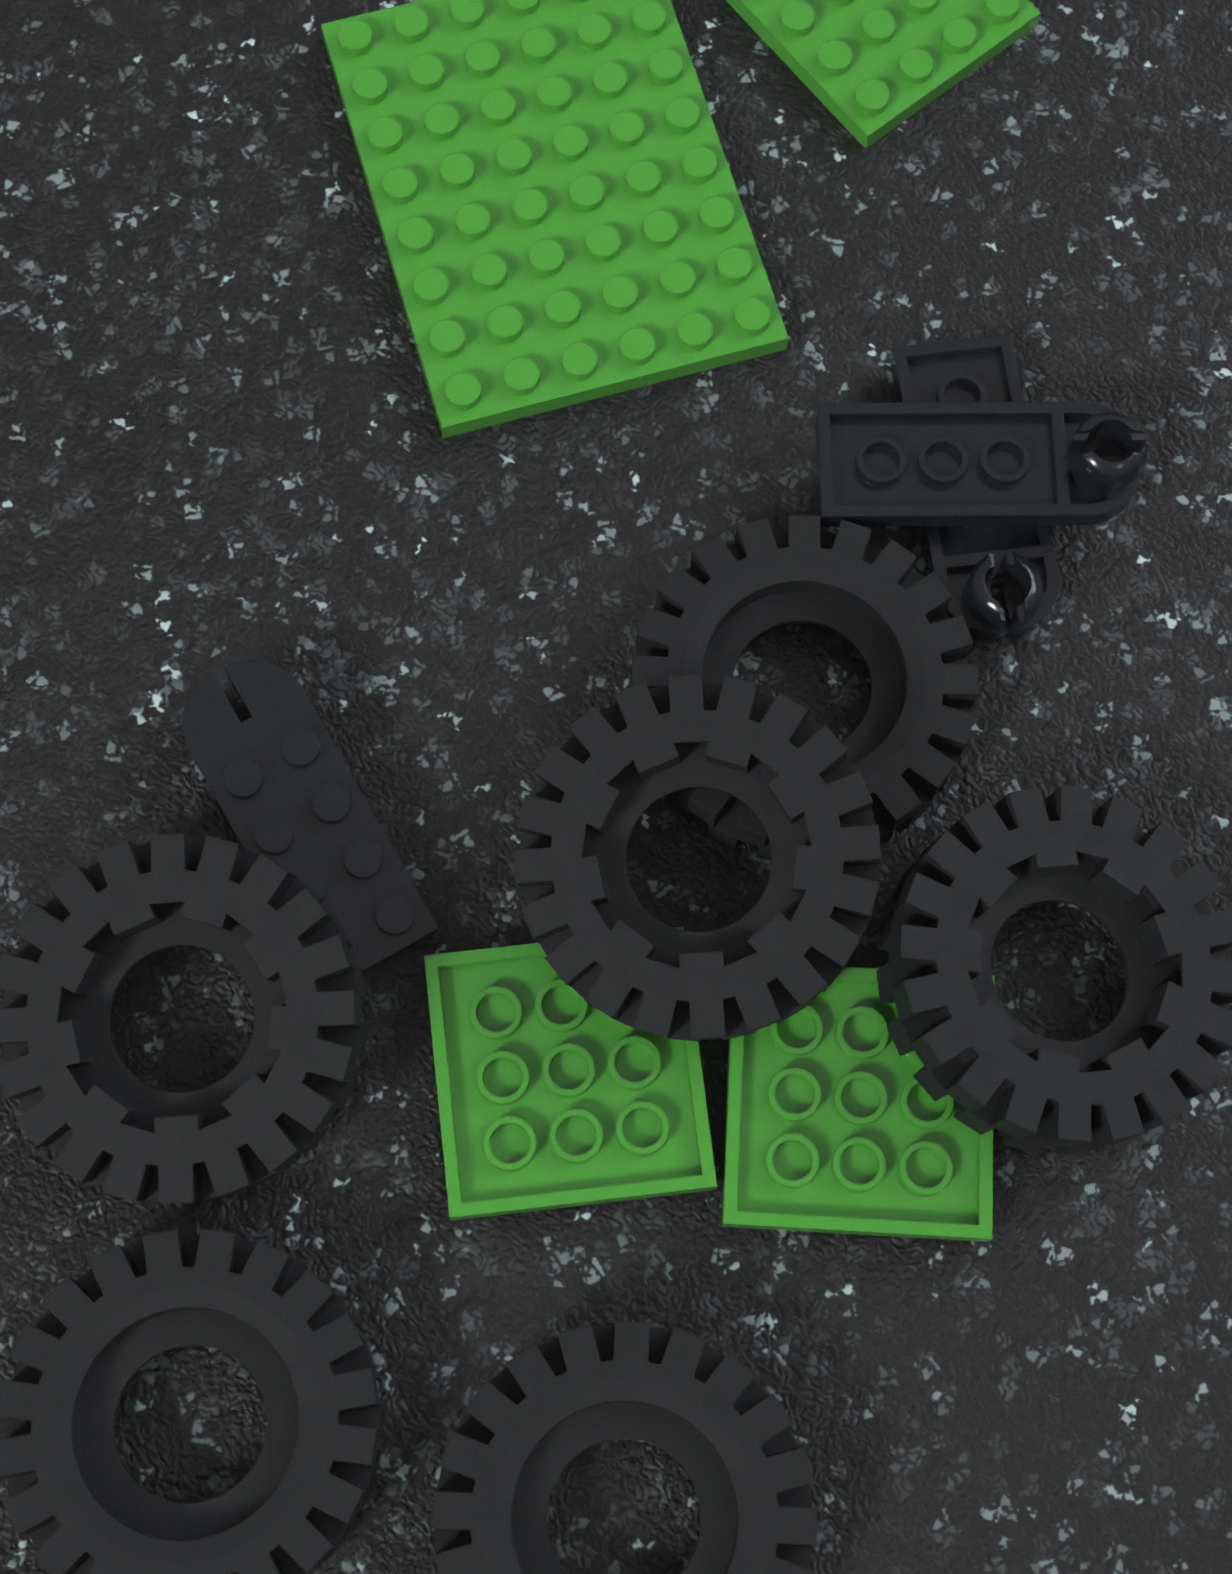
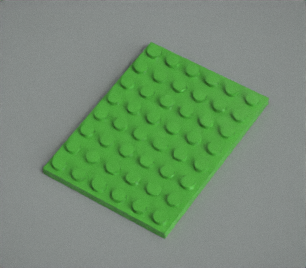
M419 0L321 24L324 43L443 439L787 350L789 337L671 0Z

